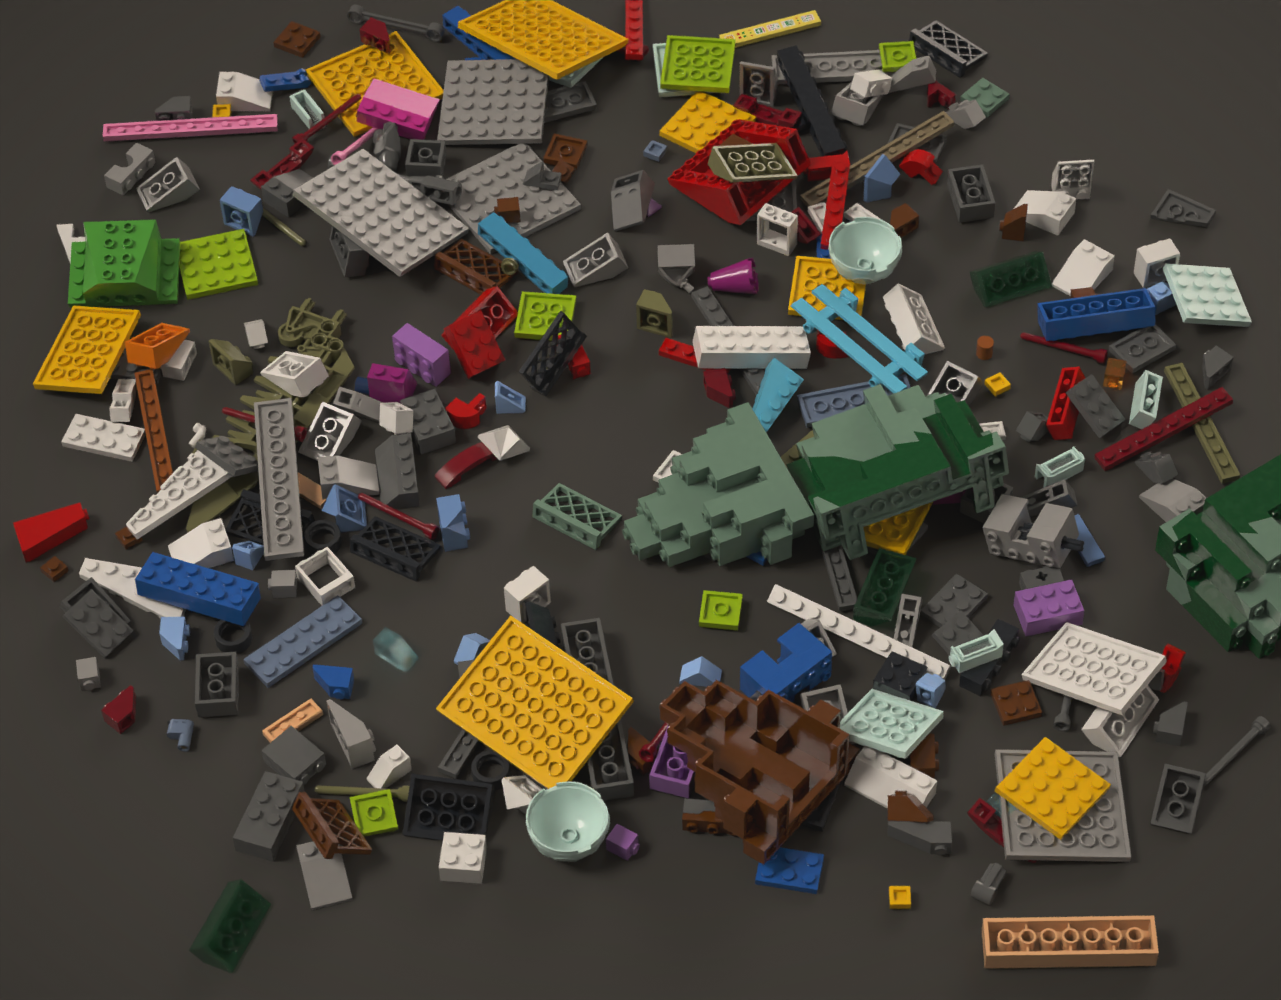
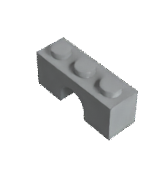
M135 143L126 153L128 167L114 165L104 175L107 188L123 196L156 163L153 150L138 143Z

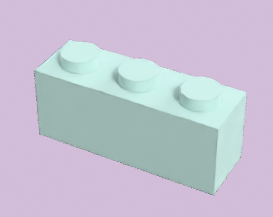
M1145 370L1137 380L1129 420L1130 425L1143 429L1151 425L1156 419L1162 376Z

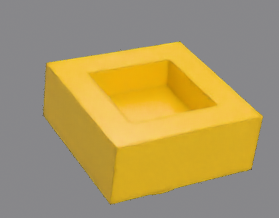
M231 104L213 105L212 117H231Z
M1001 372L985 379V386L994 396L1011 389V384Z
M889 886V909H911L910 886Z

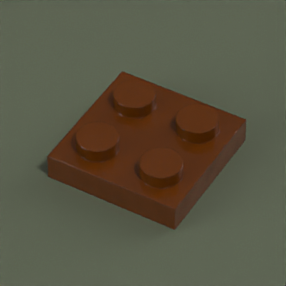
M291 21L273 43L275 48L303 58L318 41L321 34L320 31Z
M554 134L543 157V161L547 164L557 165L561 159L577 170L588 146V141Z
M1029 680L991 689L990 694L1003 726L1042 717V710Z

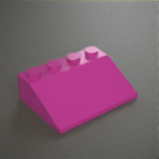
M373 79L357 110V122L377 129H383L385 123L393 122L398 126L397 132L399 136L424 140L440 99Z

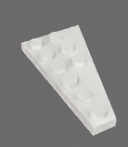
M197 450L194 454L191 453L187 457L188 461L183 466L178 467L161 485V490L158 494H153L149 498L150 502L146 507L140 508L126 523L128 530L136 539H139L231 478L232 475Z
M85 558L79 572L80 578L87 581L92 577L100 587L109 590V593L123 597L125 601L146 612L158 615L160 619L161 617H184L186 611L184 608L137 594L135 578L142 569L141 567Z

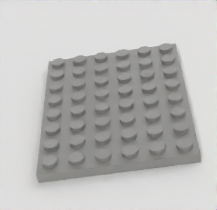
M364 149L293 190L292 194L399 277L457 241L469 231V228Z

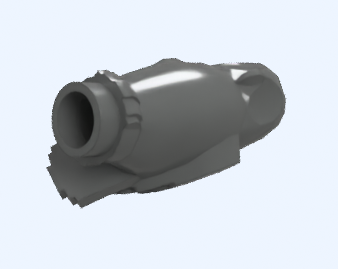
M388 122L384 124L383 129H378L373 134L374 154L380 162L396 172L398 161L401 159L400 137L397 132L398 126L393 122Z

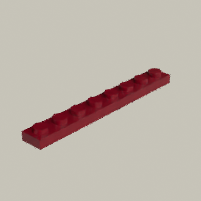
M1221 387L1095 454V460L1104 471H1107L1233 404V398Z

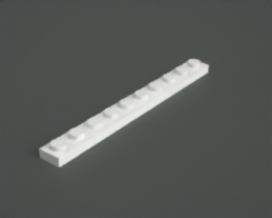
M775 584L767 600L768 603L804 620H820L825 630L885 658H888L891 651L925 665L928 667L927 673L931 675L937 674L944 680L951 668L950 665L779 585Z

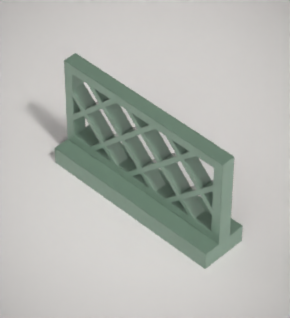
M560 483L541 501L537 499L533 503V518L595 550L600 546L601 540L622 520L621 514ZM561 491L567 496H557L556 494ZM579 500L582 504L573 505L572 501ZM568 501L569 505L559 506L558 502ZM555 502L556 506L552 507L546 503ZM594 508L598 512L588 513V509ZM584 509L585 511L582 514H575L574 510ZM571 510L572 515H567L562 511ZM600 517L601 522H591L590 518ZM603 517H612L614 519L612 521H604ZM577 519H587L588 523H583ZM603 527V530L600 532L594 528Z

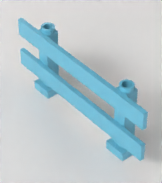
M823 284L812 290V294L826 305L819 312L803 298L791 304V307L806 319V323L803 324V329L806 333L813 334L819 330L872 375V378L869 380L871 387L881 384L882 387L885 386L892 393H897L907 389V386L897 378L904 371L916 381L927 375L928 372L921 367L925 353L913 343L908 344L905 352H903L856 312L859 298L847 288L840 291L839 297ZM840 316L893 362L884 367L831 321Z

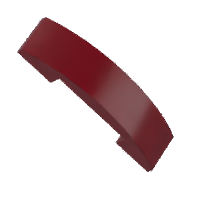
M741 94L733 104L734 108L756 116V121L764 124L793 127L802 116V112L786 108L784 111L758 104L756 98Z
M300 139L289 148V155L269 171H260L250 179L251 183L261 189V186L272 177L298 170L312 154L314 147L304 139Z
M483 442L477 443L448 461L435 474V478L445 489H448L461 481V475L488 459L494 461L497 457Z
M979 798L967 814L983 832L1004 847L1001 818L995 814L996 809ZM1026 860V861L1035 864L1037 860Z

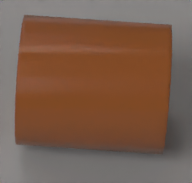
M981 336L977 340L976 355L981 360H989L993 356L994 340L991 337Z

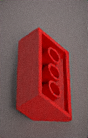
M496 286L486 289L453 323L481 310L496 339L517 317L518 312L500 288ZM444 332V333L442 334V337L446 340V342L449 344V346L453 349V347H452V345H451V343H450V341H449V339H448L446 333Z

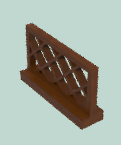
M463 239L444 253L439 251L435 254L434 269L479 294H482L486 289L496 286L501 288L518 274V271L513 275L501 274V260ZM462 246L468 249L464 251H458V249ZM479 255L482 258H472V256ZM449 256H457V259H452ZM459 256H469L470 259H460ZM486 263H493L496 266H486ZM463 264H471V267H467ZM473 264H483L484 266L474 267ZM497 271L498 274L488 275V272ZM478 272H485V275H481Z
M306 792L298 793L292 810L325 859H333L334 854H371L372 848L339 800L311 799Z

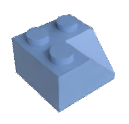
M231 186L219 200L223 222L225 225L236 230L244 229L246 234L254 237L263 213L261 198Z
M459 494L436 498L444 550L451 551L468 548L467 540H470L469 528L465 529L464 526L467 525L465 502L460 501Z

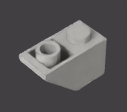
M976 99L971 101L964 100L960 104L956 102L950 105V110L946 112L956 124L964 129L974 127L986 118Z

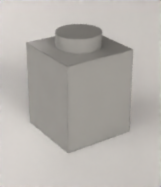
M295 570L272 571L271 578L268 579V590H272L273 598L296 597L297 577Z
M96 657L76 660L77 676L81 691L100 688V673Z

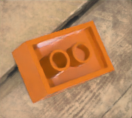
M160 323L125 342L128 363L136 364V366L150 367V369H159L171 359L190 333V329Z

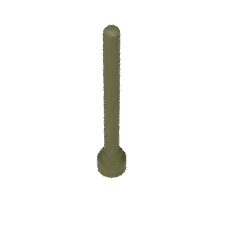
M263 208L262 216L300 246L306 245V241Z
M318 785L314 790L318 794L363 795L387 789ZM403 785V787L398 789H390L391 796L398 797V800H402V802H407L410 786Z

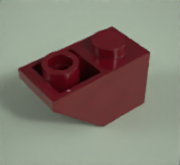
M371 17L359 29L361 42L389 54L391 47L386 24Z
M726 369L703 371V384L707 398L727 408H733V400H736L735 390L730 387L732 386L731 376L727 375Z
M132 685L122 690L115 699L108 702L101 710L104 721L119 734H122L135 722L136 694Z

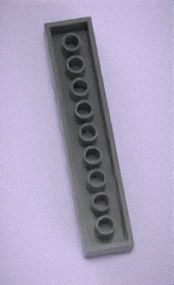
M600 618L561 623L564 652L613 684ZM621 719L586 762L590 786L601 795L603 801L634 796V782Z

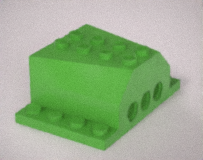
M156 220L83 222L85 242H72L69 307L178 304L179 238L161 239Z

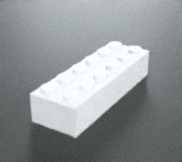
M696 326L693 338L698 368L766 369L775 357L789 369H807L811 354L806 331L803 327Z

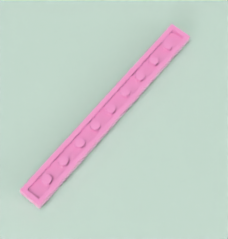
M277 114L103 124V140L119 141L278 131Z

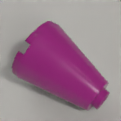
M748 258L712 272L710 277H708L709 288L712 287L713 291L758 294V274L753 269L756 267L754 259Z

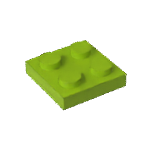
M913 41L879 43L883 73L897 72L911 60L916 59Z
M704 590L699 627L738 630L743 594Z
M390 789L350 797L355 825L364 837L398 830Z

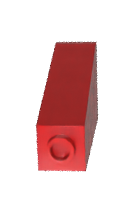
M79 502L14 522L13 525L25 562L32 561L88 528L86 520H90L87 509H82Z

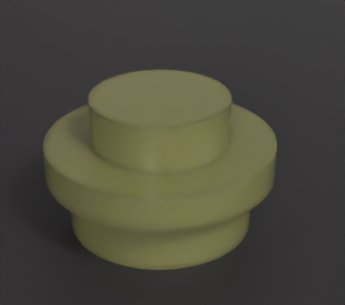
M505 258L501 263L502 271L507 275H513L518 271L519 264L513 258Z

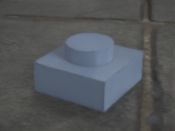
M651 140L643 151V155L659 162L667 152V146Z

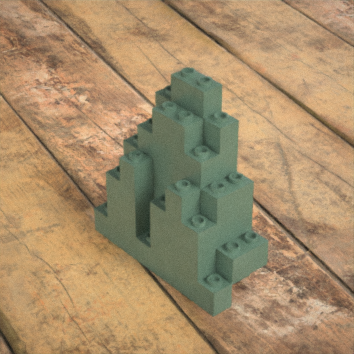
M749 402L728 409L726 422L706 429V434L693 438V447H691L690 452L672 458V466L670 467L672 475L659 479L657 492L638 499V507H636L638 516L624 521L622 533L625 540H629L632 553L636 554L640 561L660 554L662 561H666L668 567H672L710 553L712 559L717 560L719 566L761 551L763 558H767L770 565L791 558L792 539L805 535V529L814 526L812 510Z

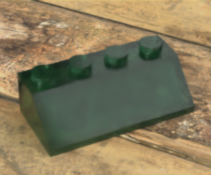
M1034 251L969 271L973 289L984 307L1052 287L1043 251Z
M879 548L854 605L853 620L871 627L891 621L917 558Z
M242 879L228 882L189 951L203 963L232 973L271 903Z

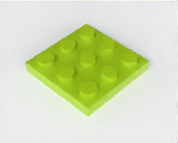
M522 291L514 337L541 340L560 311L564 312L573 322L576 295ZM563 320L560 322L559 328L562 327Z

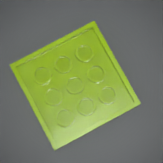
M667 35L660 89L729 93L736 39Z
M244 229L180 242L179 268L187 300L258 285Z

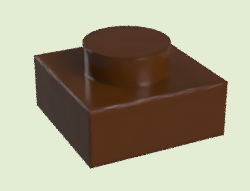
M561 159L552 170V172L562 173L561 182L567 184L576 171L574 167Z
M127 526L115 532L116 538L125 550L142 541V537L136 539Z
M56 556L40 567L41 572L53 582L69 571L67 565Z

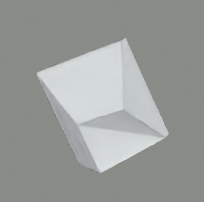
M509 425L478 435V438L499 460L530 451V447Z
M525 775L503 777L502 779L507 809L518 808L526 814L531 800L542 788Z

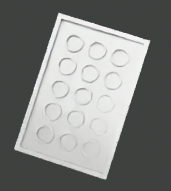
M1066 622L1021 675L1024 681L1029 680L1030 683L1123 715L1164 666L1167 659L1165 655Z

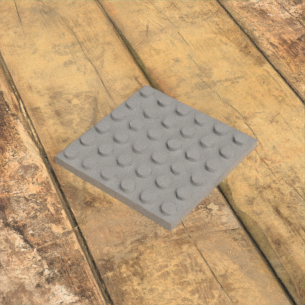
M518 59L448 61L437 141H445L446 145L542 143L549 75L528 66Z
M526 143L517 144L446 179H458L462 184L460 198L454 205H449V207L490 254L497 251L478 235V223L494 212V207L497 206V199L518 197L521 222L507 224L514 227L523 238L581 210V204L561 182L558 191L523 185L527 170L542 161ZM544 164V170L550 171V169Z
M995 750L997 783L999 784L1032 750ZM1066 751L1109 782L1111 786L1062 840L1058 839L999 795L1005 860L1130 862L1131 852L1117 752Z

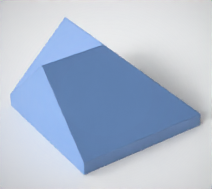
M884 154L880 156L865 175V202L891 198L892 184L899 177L900 173Z
M336 484L333 485L322 511L336 518V525H338L340 532L363 530L367 525L365 502L359 500L357 494Z

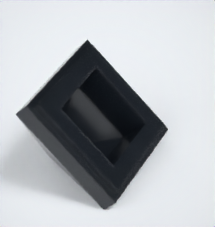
M803 113L796 124L791 127L797 129L798 134L807 129Z

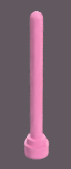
M373 127L344 151L335 152L331 156L332 163L336 165L345 160L351 153L372 138L374 132L378 129Z

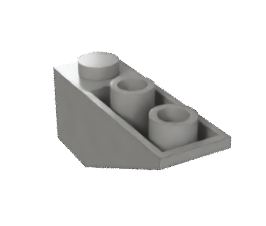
M339 387L333 405L353 415L379 422L380 403L383 402L359 392Z

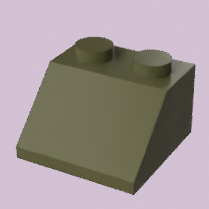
M644 289L636 304L637 329L672 338V311L661 293Z
M209 340L213 365L233 384L237 385L253 374L251 359L248 356L245 357L237 346H233L229 341Z

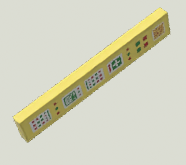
M813 10L719 35V38L736 39V48L821 26V20L816 11Z

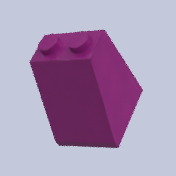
M372 363L367 376L370 397L383 403H400V400L413 396L417 381L409 369Z

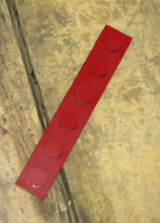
M625 0V38L628 39V43L625 46V59L643 60V0Z
M832 162L820 249L829 250L831 233L843 221L850 163Z

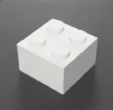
M1170 238L1138 248L1134 274L1142 287L1145 288L1167 281L1163 267L1165 264H1178L1180 252Z
M532 566L530 569L523 571L515 580L508 582L504 587L506 611L521 623L526 622V601L543 607L551 603L549 579Z
M444 832L439 862L440 881L482 884L487 851L486 835Z

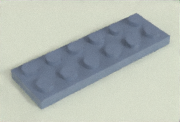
M906 374L897 376L907 386V389L911 388ZM869 381L797 395V401L806 428L812 427L811 423L864 405L863 390L871 388ZM883 386V389L887 396L894 394L888 388Z
M337 595L244 658V664L269 688L363 624L362 619Z

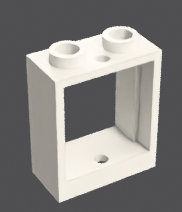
M765 203L757 214V244L790 256L797 245L798 215ZM769 221L786 227L787 236L769 229Z
M328 547L317 551L313 556L302 560L295 566L297 578L321 606L337 595L341 597L355 588L354 576ZM329 564L339 575V578L318 589L308 575Z

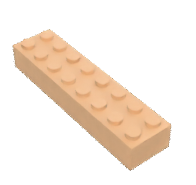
M1154 916L983 918L982 942L985 968L1156 966L1159 952Z

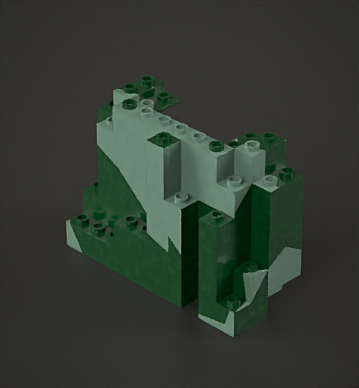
M881 384L863 390L864 405L811 423L814 437L796 443L799 460L786 464L789 473L814 514V526L811 529L823 551L842 545L850 560L868 554L863 527L971 488L974 510L976 513H980L995 507L992 489L1003 486V476L1009 474L1006 446L997 431L993 433L990 430L984 432L965 400L956 402L952 394H939V392L925 396L919 385L887 396Z
M1281 454L1206 498L1201 513L1196 515L1189 508L1159 526L1155 551L1166 561V565L1170 568L1166 590L1227 652L1234 648H1240L1244 643L1258 659L1265 655H1270L1275 650L1276 641L1281 639Z

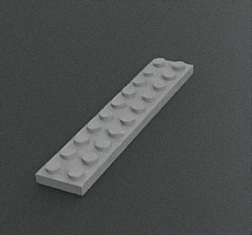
M292 399L254 402L265 561L304 556Z

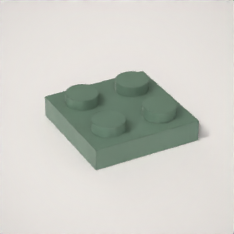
M982 78L961 95L960 101L976 99L984 115L988 117L1009 99L1010 94Z

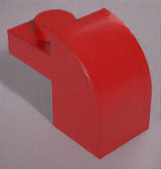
M920 149L906 154L899 165L910 178L920 173L931 185L937 182L943 172L933 162L935 156Z
M818 330L816 348L821 355L832 359L848 357L843 350Z
M479 393L469 404L456 397L445 407L452 425L460 429H470L479 425V415H482L487 408L486 396Z
M1169 643L1165 646L1162 653L1167 659V662L1161 668L1165 670L1163 687L1160 690L1163 693L1170 689L1182 668L1180 666L1186 654L1185 651Z

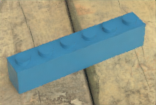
M493 212L478 223V235L504 258L515 259L519 264L518 270L544 293L559 294L568 287L567 274L557 268L554 262L547 259L538 248L532 246L529 240L525 237L523 238L514 227L508 225L503 217Z

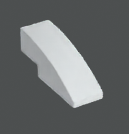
M118 379L112 393L113 401L110 406L111 422H130L136 396V379Z

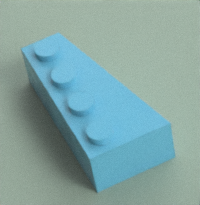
M775 357L765 369V374L752 408L765 432L769 430L804 380Z

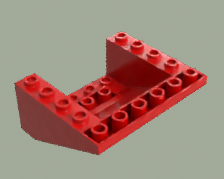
M740 119L734 120L728 128L722 130L715 139L710 140L703 149L697 151L696 155L687 160L682 167L675 170L667 180L671 186L725 221L742 225L794 179L730 182L714 175L709 167L708 161L712 147L719 146L732 134L752 144L777 143L796 174L799 175L811 165V162L797 129Z

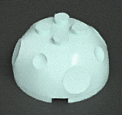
M856 217L852 222L846 224L842 222L833 230L829 239V254L831 262L842 277L858 284H871L885 279L893 272L902 255V242L900 236L898 237L894 231V227L889 223L873 217Z
M559 782L552 788L542 789L533 797L526 812L527 831L533 844L543 855L556 861L575 862L593 854L603 842L610 825L608 808L603 802L601 795L593 788L578 782Z

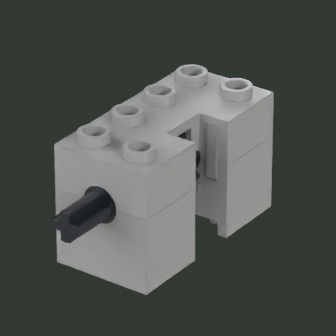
M1002 494L983 525L989 552L996 556L1061 568L1070 550L1083 551L1084 541L1077 540L1079 532L1073 508L1045 503L1036 521L1031 523L1027 509L1028 499Z

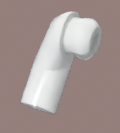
M200 423L194 425L193 431L196 434L188 443L194 449L197 441L205 438L206 427Z

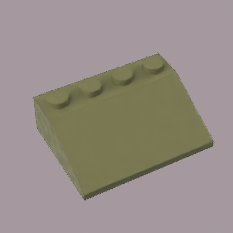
M777 143L713 146L708 165L714 175L730 182L797 179L798 176Z

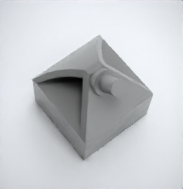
M694 244L658 245V273L670 284L684 288L688 293H691L694 287L688 283L689 280L687 278L695 271Z

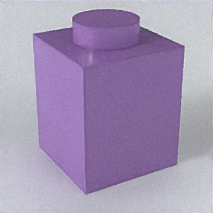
M619 824L615 825L606 838V850L627 861L632 854L635 855L640 846L638 834Z

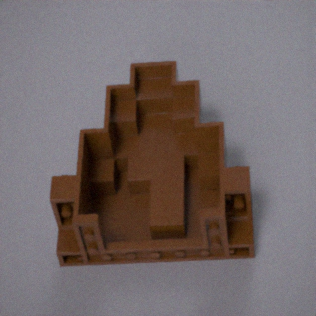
M718 680L711 686H707L705 691L684 681L673 690L667 699L661 702L659 707L660 719L670 724L667 729L668 743L687 753V768L695 772V792L715 803V817L723 821V828L742 838L744 843L743 853L763 865L850 772L855 758L859 754V748L849 743L850 734L840 729L841 710L821 699L807 711L770 690H767L754 701Z

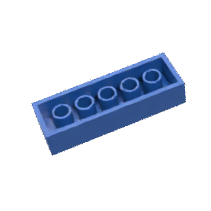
M1146 288L1037 303L1038 324L1046 341H1056L1064 338L1072 339L1079 336H1092L1100 333L1128 331L1130 329L1155 326V305Z
M152 552L135 578L137 594L241 626L245 625L261 599L259 583L155 552Z

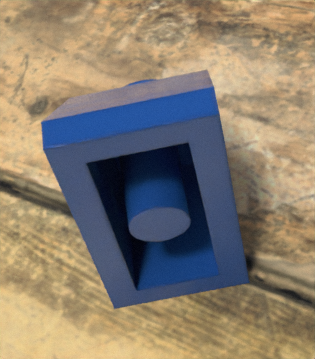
M313 665L315 680L330 697L336 699L351 698L354 684L353 668Z

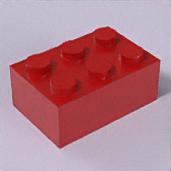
M481 310L444 328L467 378L473 377L505 361Z

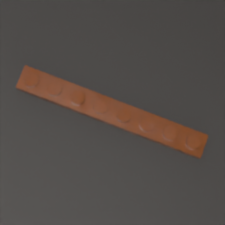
M153 369L135 372L134 374L158 494L161 490V485L173 474L154 372Z

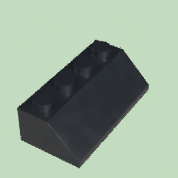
M526 601L527 627L558 647L560 637L559 632L554 631V628H556L555 616L550 615L548 608Z

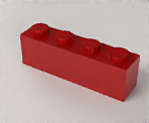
M1080 367L1062 368L1046 423V427L1054 440L1072 439L1079 411L1065 392L1086 378Z

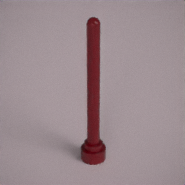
M354 95L305 133L293 136L292 141L294 144L300 139H304L307 142L308 138L361 100V95Z
M1025 332L1020 335L1023 340L1092 357L1093 360L1100 364H1105L1108 350L1106 349L1091 350L1060 341H1046L1045 337Z
M228 407L222 409V413L255 424L254 415ZM294 426L295 440L303 442L307 434V428Z
M359 493L358 495L359 500L422 530L425 537L431 540L437 537L440 530L439 526L433 523L425 524L364 493Z
M665 722L649 744L643 745L640 749L639 757L643 761L652 762L656 757L657 747L663 740L667 726L670 724Z

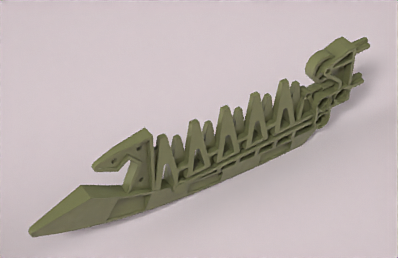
M311 298L305 299L300 308L292 306L289 310L287 323L282 324L278 330L279 341L287 347L299 345L297 347L298 354L320 358L329 377L321 385L316 386L312 394L310 391L308 396L298 397L279 388V386L264 376H256L254 382L270 392L257 390L256 396L258 397L242 395L240 398L241 403L253 410L254 402L291 398L294 426H302L307 428V430L310 428L321 403L329 404L337 394L339 387L343 386L355 369L342 340L339 339L342 334L340 325L347 317V313L340 309L332 319L311 313L310 311L315 305ZM270 356L268 363L271 364L278 357ZM334 362L335 364L330 368L329 365ZM243 410V411H242V412H244V413L251 414V415H254V416H255V413L252 412V411H247V410ZM227 416V423L243 431L229 430L227 434L230 436L228 437L230 441L241 448L254 452L255 455L253 457L258 461L256 429L252 428L255 427V424ZM259 471L235 477L232 476L193 502L186 527L187 533L202 523L212 521L241 499L240 494L243 489L252 490L259 483Z

